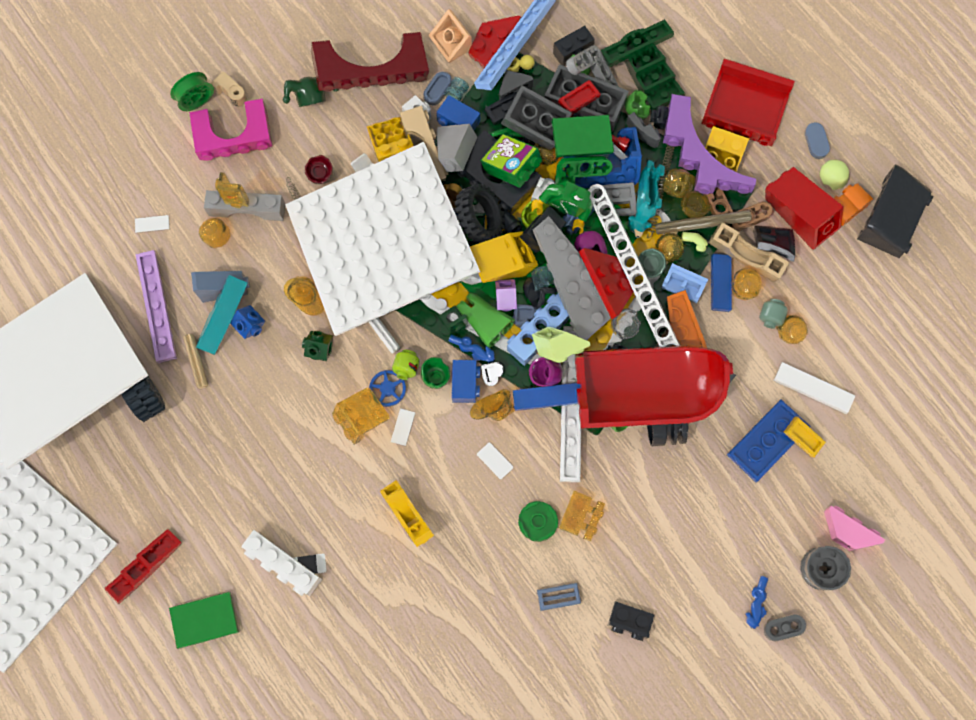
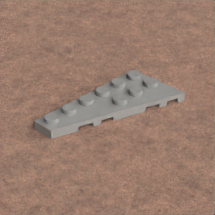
M548 216L533 229L541 252L544 253L548 263L547 267L555 280L553 282L564 309L568 312L572 329L575 330L577 337L588 340L611 317L579 252Z

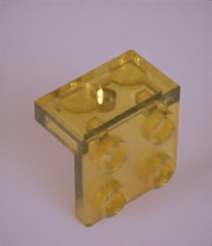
M365 388L337 403L332 413L334 421L340 424L344 430L345 437L351 440L354 445L361 441L366 432L389 419V414L370 388Z

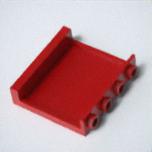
M724 58L701 124L710 129L714 126L759 142L763 146L772 147L795 81Z

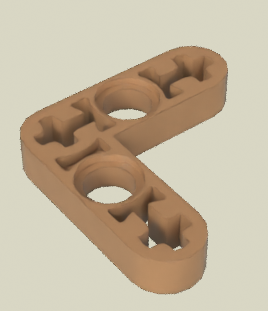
M716 187L714 190L716 191L715 197L711 193L703 194L712 215L733 212L723 190ZM760 202L739 210H750L752 219L749 222L734 223L731 228L740 231L768 220L772 214V206L767 202ZM721 204L726 210L722 213L718 212L715 209L716 205ZM761 208L762 210H767L765 215L763 212L759 214L757 213L760 211Z

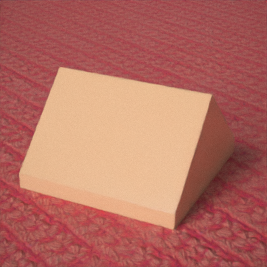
M451 9L447 10L428 35L448 62H452L467 53L472 45L471 35Z

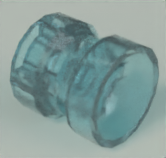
M454 77L451 81V86L445 90L444 94L446 97L449 95L461 101L462 95L467 92L469 85L463 79Z

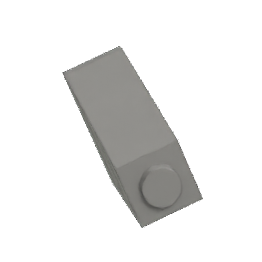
M470 124L440 126L437 128L438 159L446 172L463 171L477 140V135Z

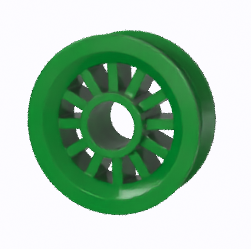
M193 72L183 76L173 85L170 96L173 100L178 101V108L181 111H193L210 100L214 93V87L211 83L207 82V77L204 73Z

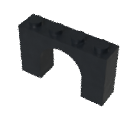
M484 130L477 137L463 171H456V173L462 178H467L471 186L476 184L488 186L490 191L495 193L494 197H498V204H501L503 207L500 209L513 214L534 192L542 176L534 170L529 179L520 188L508 182L498 184L488 180L482 172L483 166L480 160L497 140Z

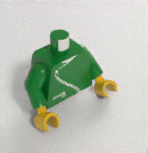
M568 181L550 184L539 196V200L532 201L531 212L537 209V215L542 214L543 204L546 203L569 215L578 217L579 219H575L573 222L572 231H574V228L579 227V234H581L584 230V221H587L593 209L592 200L590 199L591 192Z

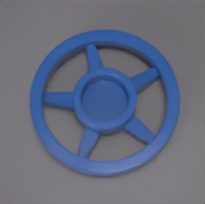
M385 370L377 373L372 378L369 392L374 402L378 405L391 407L398 404L404 398L406 384L401 379L395 382L389 381L387 374H392L396 377L397 374L393 371ZM384 375V381L380 385L374 384L378 377ZM402 383L403 391L401 396L398 397L395 393V387ZM372 388L380 389L381 397L379 401L374 397ZM393 396L397 399L391 403L382 402L385 397Z

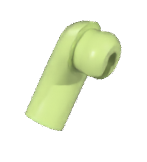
M682 232L681 241L694 242L697 244V251H706L708 242L699 233Z

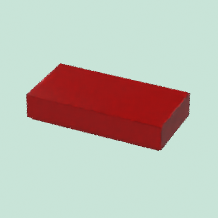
M588 80L561 97L558 102L562 108L574 114L599 98L600 92Z

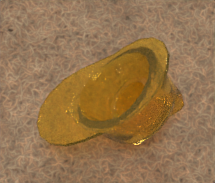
M297 276L285 283V296L302 312L311 316L319 315L323 312L324 306L316 289L315 282L305 276Z
M502 389L478 400L472 406L470 416L476 420L487 417L495 421L503 420L515 411L514 405L510 400V391Z

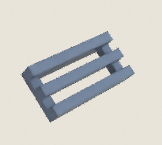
M577 583L537 590L540 611L581 604ZM574 588L572 593L542 597L544 593ZM574 596L576 597V600L568 602H562L544 606L543 603L552 600H558Z

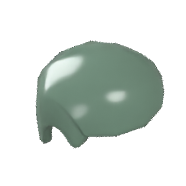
M651 248L640 253L639 259L648 278H654L663 273L666 268V258L661 251Z

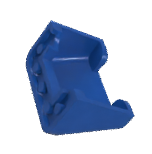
M636 127L623 128L617 133L618 138L625 136L631 139L630 145L624 153L627 158L620 160L614 153L609 154L608 159L612 163V170L609 174L605 176L575 177V185L590 188L595 184L611 185L633 182L634 185L637 184L640 179L642 155ZM583 163L580 170L586 171L589 168V163ZM603 163L602 166H598V167H599L600 169H602L603 166H606V164ZM567 164L563 170L566 172V169L570 168V166Z

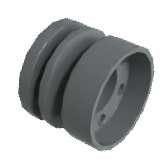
M824 546L813 548L805 553L801 560L800 571L802 578L812 588L835 590L847 583L851 576V564L843 551L837 547ZM819 566H827V571H820Z

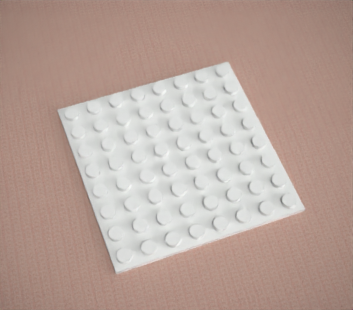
M424 142L285 204L335 336L480 272Z
M86 273L0 328V457L8 470L148 376V373Z
M0 457V671L5 673L118 543L23 460L8 470Z

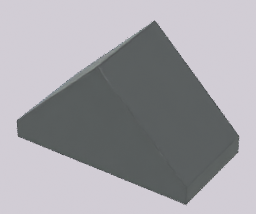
M506 70L499 92V100L518 91L521 85L532 89L533 77Z

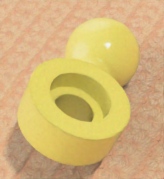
M524 55L521 60L515 57L506 70L518 72L520 67L530 70L535 64L534 58L530 55Z

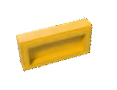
M794 417L784 430V433L810 457L815 458L826 443L799 417Z

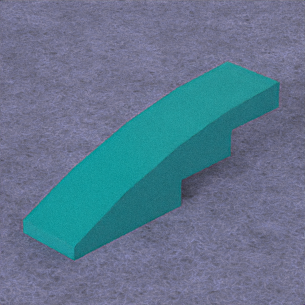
M228 275L213 310L209 313L196 348L215 355L240 303L247 282Z

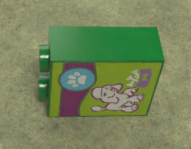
M502 134L480 161L486 173L520 188L543 160L538 148Z

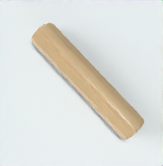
M187 334L183 338L196 386L198 389L208 387V382L199 350L196 348V339L193 334Z

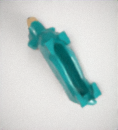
M648 160L646 167L640 174L636 215L628 218V227L635 234L636 238H640L647 228L652 227L648 220L655 216L657 208L662 207L658 182L660 176L664 175L665 166L659 164L655 168L654 162Z

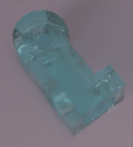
M547 266L538 267L531 273L535 291H539L542 287H548L550 284L555 285L553 275Z

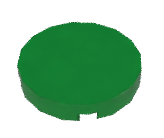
M541 501L528 503L519 514L518 525L520 532L531 541L542 542L548 540L554 535L558 527L556 511L551 505Z

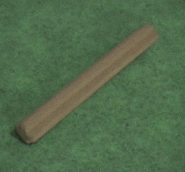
M750 210L657 223L655 228L657 234L719 226L722 222L726 225L751 221L752 216Z

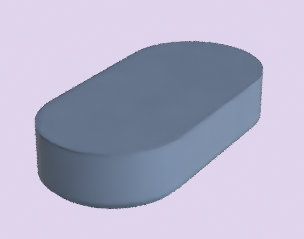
M447 72L437 73L424 90V100L429 105L439 104L450 89L452 79Z
M816 122L810 123L804 133L810 154L816 159H823L830 151L824 127Z

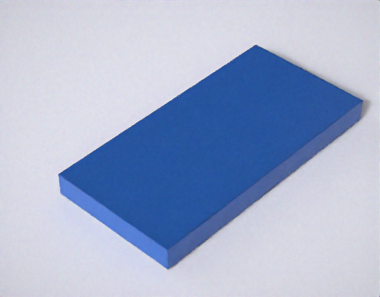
M781 399L727 456L757 483L795 443L784 433V430L793 418L799 417L809 427L811 426Z

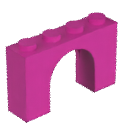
M263 98L244 102L247 125L242 134L232 139H223L214 134L212 117L208 109L189 112L195 153L199 160L208 161L215 157H229L231 154H245L252 150H265L268 147H273L267 110Z

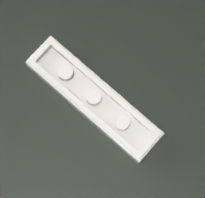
M783 362L773 380L844 414L849 412L855 395Z

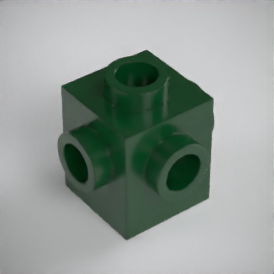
M310 331L302 342L304 357L327 361L332 353L334 335L325 334L321 331Z

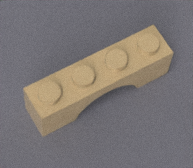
M422 106L400 112V118L406 135H414L425 143L441 182L446 181L448 172H446L438 159V146H435L434 143L436 136L433 128L429 129L427 122L430 121L427 110L423 111Z
M723 222L716 228L708 242L772 282L781 278L789 264L788 261L775 253L757 249L741 237L738 231Z

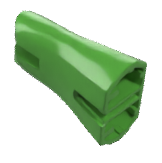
M470 292L466 299L473 307L471 308L464 301H461L456 307L462 315L465 314L467 316L469 324L484 344L489 348L493 347L500 340V333L504 335L512 328L515 319L497 310L496 307L480 296Z

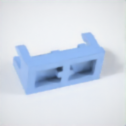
M672 263L661 288L674 294L686 290L689 300L697 303L708 279Z

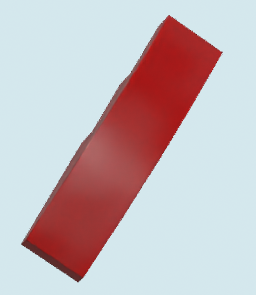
M167 529L136 555V559L120 571V575L104 588L105 591L119 605L149 578L182 542Z

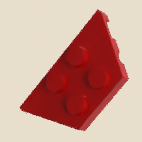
M518 15L481 23L468 52L469 56L485 68L519 22L521 16Z
M583 248L579 251V254L611 319L619 316L634 291L617 257Z

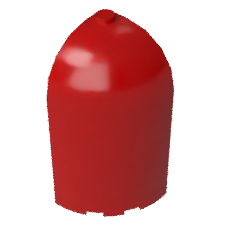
M695 346L596 350L575 354L577 384H580L581 388L577 389L580 427L601 428L682 424L704 420L716 412L726 399L730 375H733V364L720 351Z

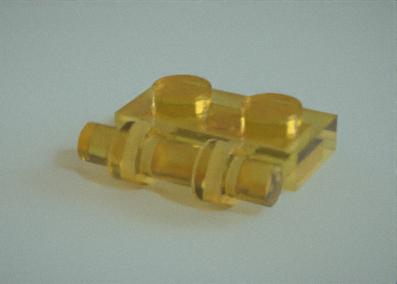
M573 491L559 529L578 536L580 529L586 531L583 539L591 542L593 535H596L598 530L596 527L599 519L603 517L605 503L598 501L596 507L590 506L592 497ZM587 512L592 514L589 524L583 522Z

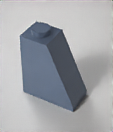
M242 271L191 272L193 291L203 303L217 300L228 275L247 282L242 296L248 295L247 288H250L249 278L245 277Z

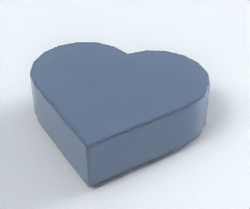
M517 304V309H514L513 316L515 326L521 328L526 321H531L535 317L536 309L531 305Z

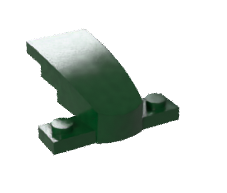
M665 19L645 29L633 30L627 33L620 41L601 50L609 68L622 61L625 62L636 87L647 95L645 102L651 106V111L656 110L658 106H668L672 94L685 96V92L675 80V73L666 63V57L655 46L674 37V31Z

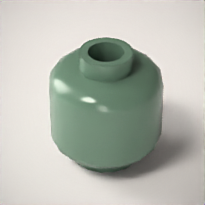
M770 299V301L764 302L759 318L764 322L765 327L775 329L776 326L784 324L788 309L783 301Z

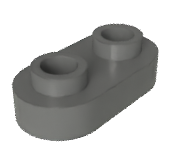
M790 615L771 620L764 626V634L771 641H780L799 636L806 630V622L799 615ZM792 622H795L797 624V628L795 630L791 628ZM772 627L777 629L776 635L771 633Z

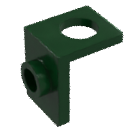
M456 306L439 315L451 334L461 332L468 325L467 316L465 314L462 315ZM451 313L456 314L458 319L449 323L447 316Z

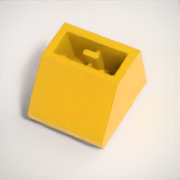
M713 126L705 149L721 164L737 172L749 138Z

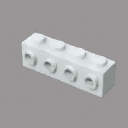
M255 530L252 531L241 546L246 550L244 552L246 556L253 561L255 558L259 559L262 562L260 564L261 567L268 572L274 570L278 573L276 578L285 584L289 581L294 585L293 590L301 596L304 593L311 596L322 581L319 576Z

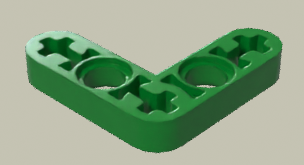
M605 156L563 158L557 164L555 184L565 181L575 184V177L605 176L611 172L612 163ZM604 162L606 166H603V168L600 169L598 166H602ZM583 163H589V168L586 171L580 170ZM568 164L570 168H567L565 172L563 168H565ZM557 209L558 212L565 214V212Z

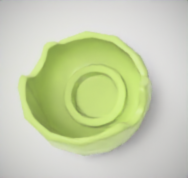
M829 160L821 166L819 175L824 185L830 186L832 190L843 188L848 183L850 172L844 162Z

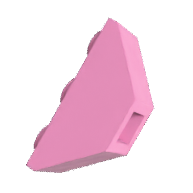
M830 506L825 509L824 514L831 539L845 549L852 551L884 543L885 539L880 537L881 534L878 531L864 527L863 523L857 518L848 517L844 514L845 511L837 506Z

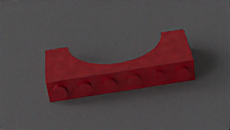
M421 32L403 33L399 53L392 60L377 66H360L344 60L335 52L330 40L311 43V55L318 91L324 90L328 92L333 89L348 90L353 87L367 88L373 85L385 86L393 83L422 82L427 80L429 74Z

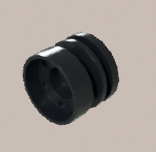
M688 423L647 425L650 445L652 447L665 446L667 436H669L672 445H676L677 438L679 444H686L689 429Z

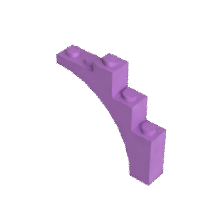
M672 94L663 143L674 147L681 146L678 167H683L686 170H697L694 191H699L702 194H713L715 188L718 187L724 191L735 190L741 194L752 193L756 186V178L741 175L717 161L699 140L692 123L690 112L691 97Z

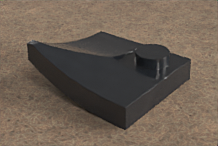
M764 226L754 227L753 233L757 249L777 253L794 262L795 238L793 229Z

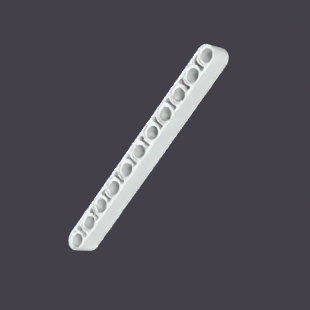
M600 184L592 185L589 191L591 192L590 199L592 200L593 207L659 346H680L608 192ZM597 191H602V196L595 199L594 194ZM611 208V212L608 215H602L603 209ZM614 224H618V231L615 233H611V226ZM626 241L627 247L624 250H619V243ZM630 258H634V266L627 267V260ZM639 275L643 276V282L636 285L634 279ZM645 293L652 294L649 302H643L642 298ZM654 310H659L660 317L652 320L651 313ZM666 327L669 331L668 335L662 338L659 336V331L661 328Z

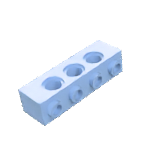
M552 294L547 300L548 304L544 308L540 307L534 313L535 317L530 322L526 321L520 328L522 331L517 336L514 334L507 341V351L523 366L538 352L532 337L533 333L540 331L536 328V325L544 324L546 327L560 329L570 319L559 294ZM556 310L559 312V315L553 317L549 312ZM526 337H529L533 340V342L531 344H525L522 340Z

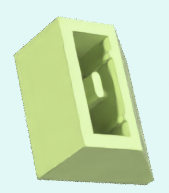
M549 326L532 334L539 356L557 363L566 361L568 356L582 353L584 348L591 346L587 340Z

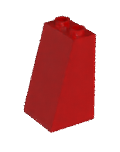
M795 167L784 171L776 181L770 182L767 185L765 200L812 250L816 249L841 228L844 206Z

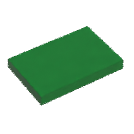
M609 115L552 119L556 158L613 154L614 149Z
M231 592L169 608L177 649L239 633Z

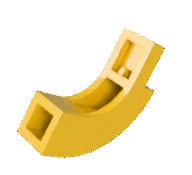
M397 480L380 490V493L416 547L426 543L434 536Z

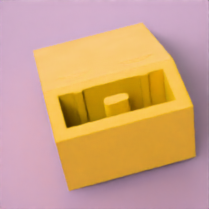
M400 117L367 126L378 162L413 147L410 136L405 133Z
M523 231L508 233L470 246L480 270L478 274L482 283L523 277L538 266L531 248L519 237Z

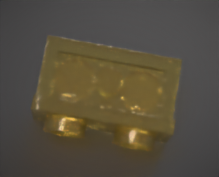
M220 172L219 178L215 182V188L224 203L235 208L248 207L249 198L242 185L231 184L226 174Z

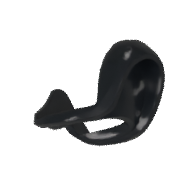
M530 277L523 284L524 294L534 309H539L543 305L545 294L557 293L556 287L549 288L537 277Z

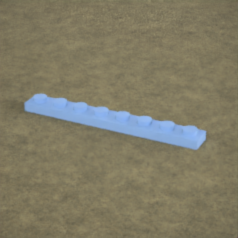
M534 0L474 82L476 89L492 90L556 0Z

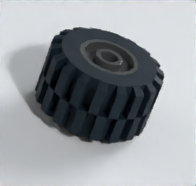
M149 376L121 393L133 414L143 422L165 410L163 398Z

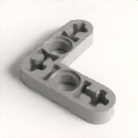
M595 45L571 57L566 62L567 69L573 75L590 67L595 78L619 87L600 49Z

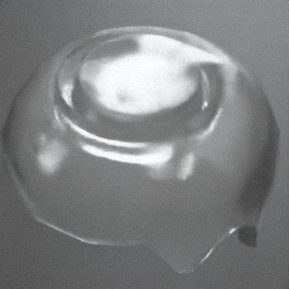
M630 308L623 309L619 316L611 320V328L616 337L627 340L638 334L641 322L637 318L638 313Z

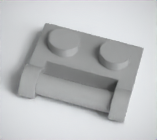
M634 182L601 185L608 192L613 205L630 204V208L616 209L619 216L636 215ZM602 191L596 192V199L602 196ZM603 209L602 215H608L611 210Z

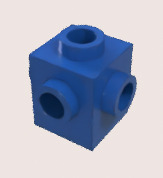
M249 305L238 309L230 324L246 339L259 335L265 320Z

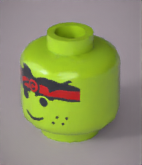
M402 350V352L396 354L392 370L397 374V378L408 380V378L416 376L420 359L415 352Z

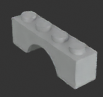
M206 190L204 209L210 217L228 218L231 214L246 213L259 216L264 220L283 221L285 201L282 195Z

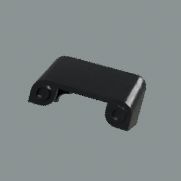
M895 164L885 176L880 195L857 240L900 258L904 253L907 254L912 246L910 240L925 207L931 203L933 195H931L932 191L903 167Z

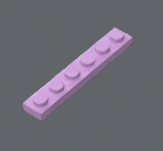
M155 250L135 254L156 362L162 363L177 359L157 254Z

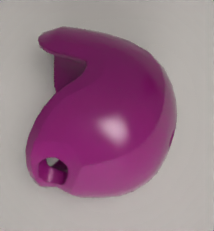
M583 232L578 235L574 242V247L578 252L583 248L607 254L606 243L598 232Z
M541 357L532 361L529 368V376L532 383L537 386H553L562 380L563 368L561 363Z

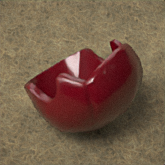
M323 155L311 157L305 165V175L314 184H324L333 175V165Z

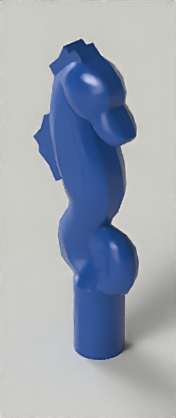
M451 334L449 342L458 345L463 352H472L473 360L488 361V363L494 362L495 354L489 347H486L485 352L481 346L472 344L471 338H459Z
M760 576L758 586L752 590V596L755 600L751 603V614L749 612L745 613L747 617L746 623L753 629L759 626L761 619L767 614L765 608L762 607V603L767 598L765 588L768 578Z

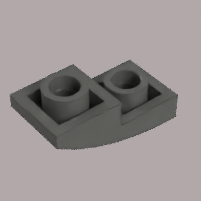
M635 112L628 115L626 124L629 128L636 127L638 138L653 148L658 147L661 138L659 131L656 128L654 129L651 124L644 127L643 120L637 117Z

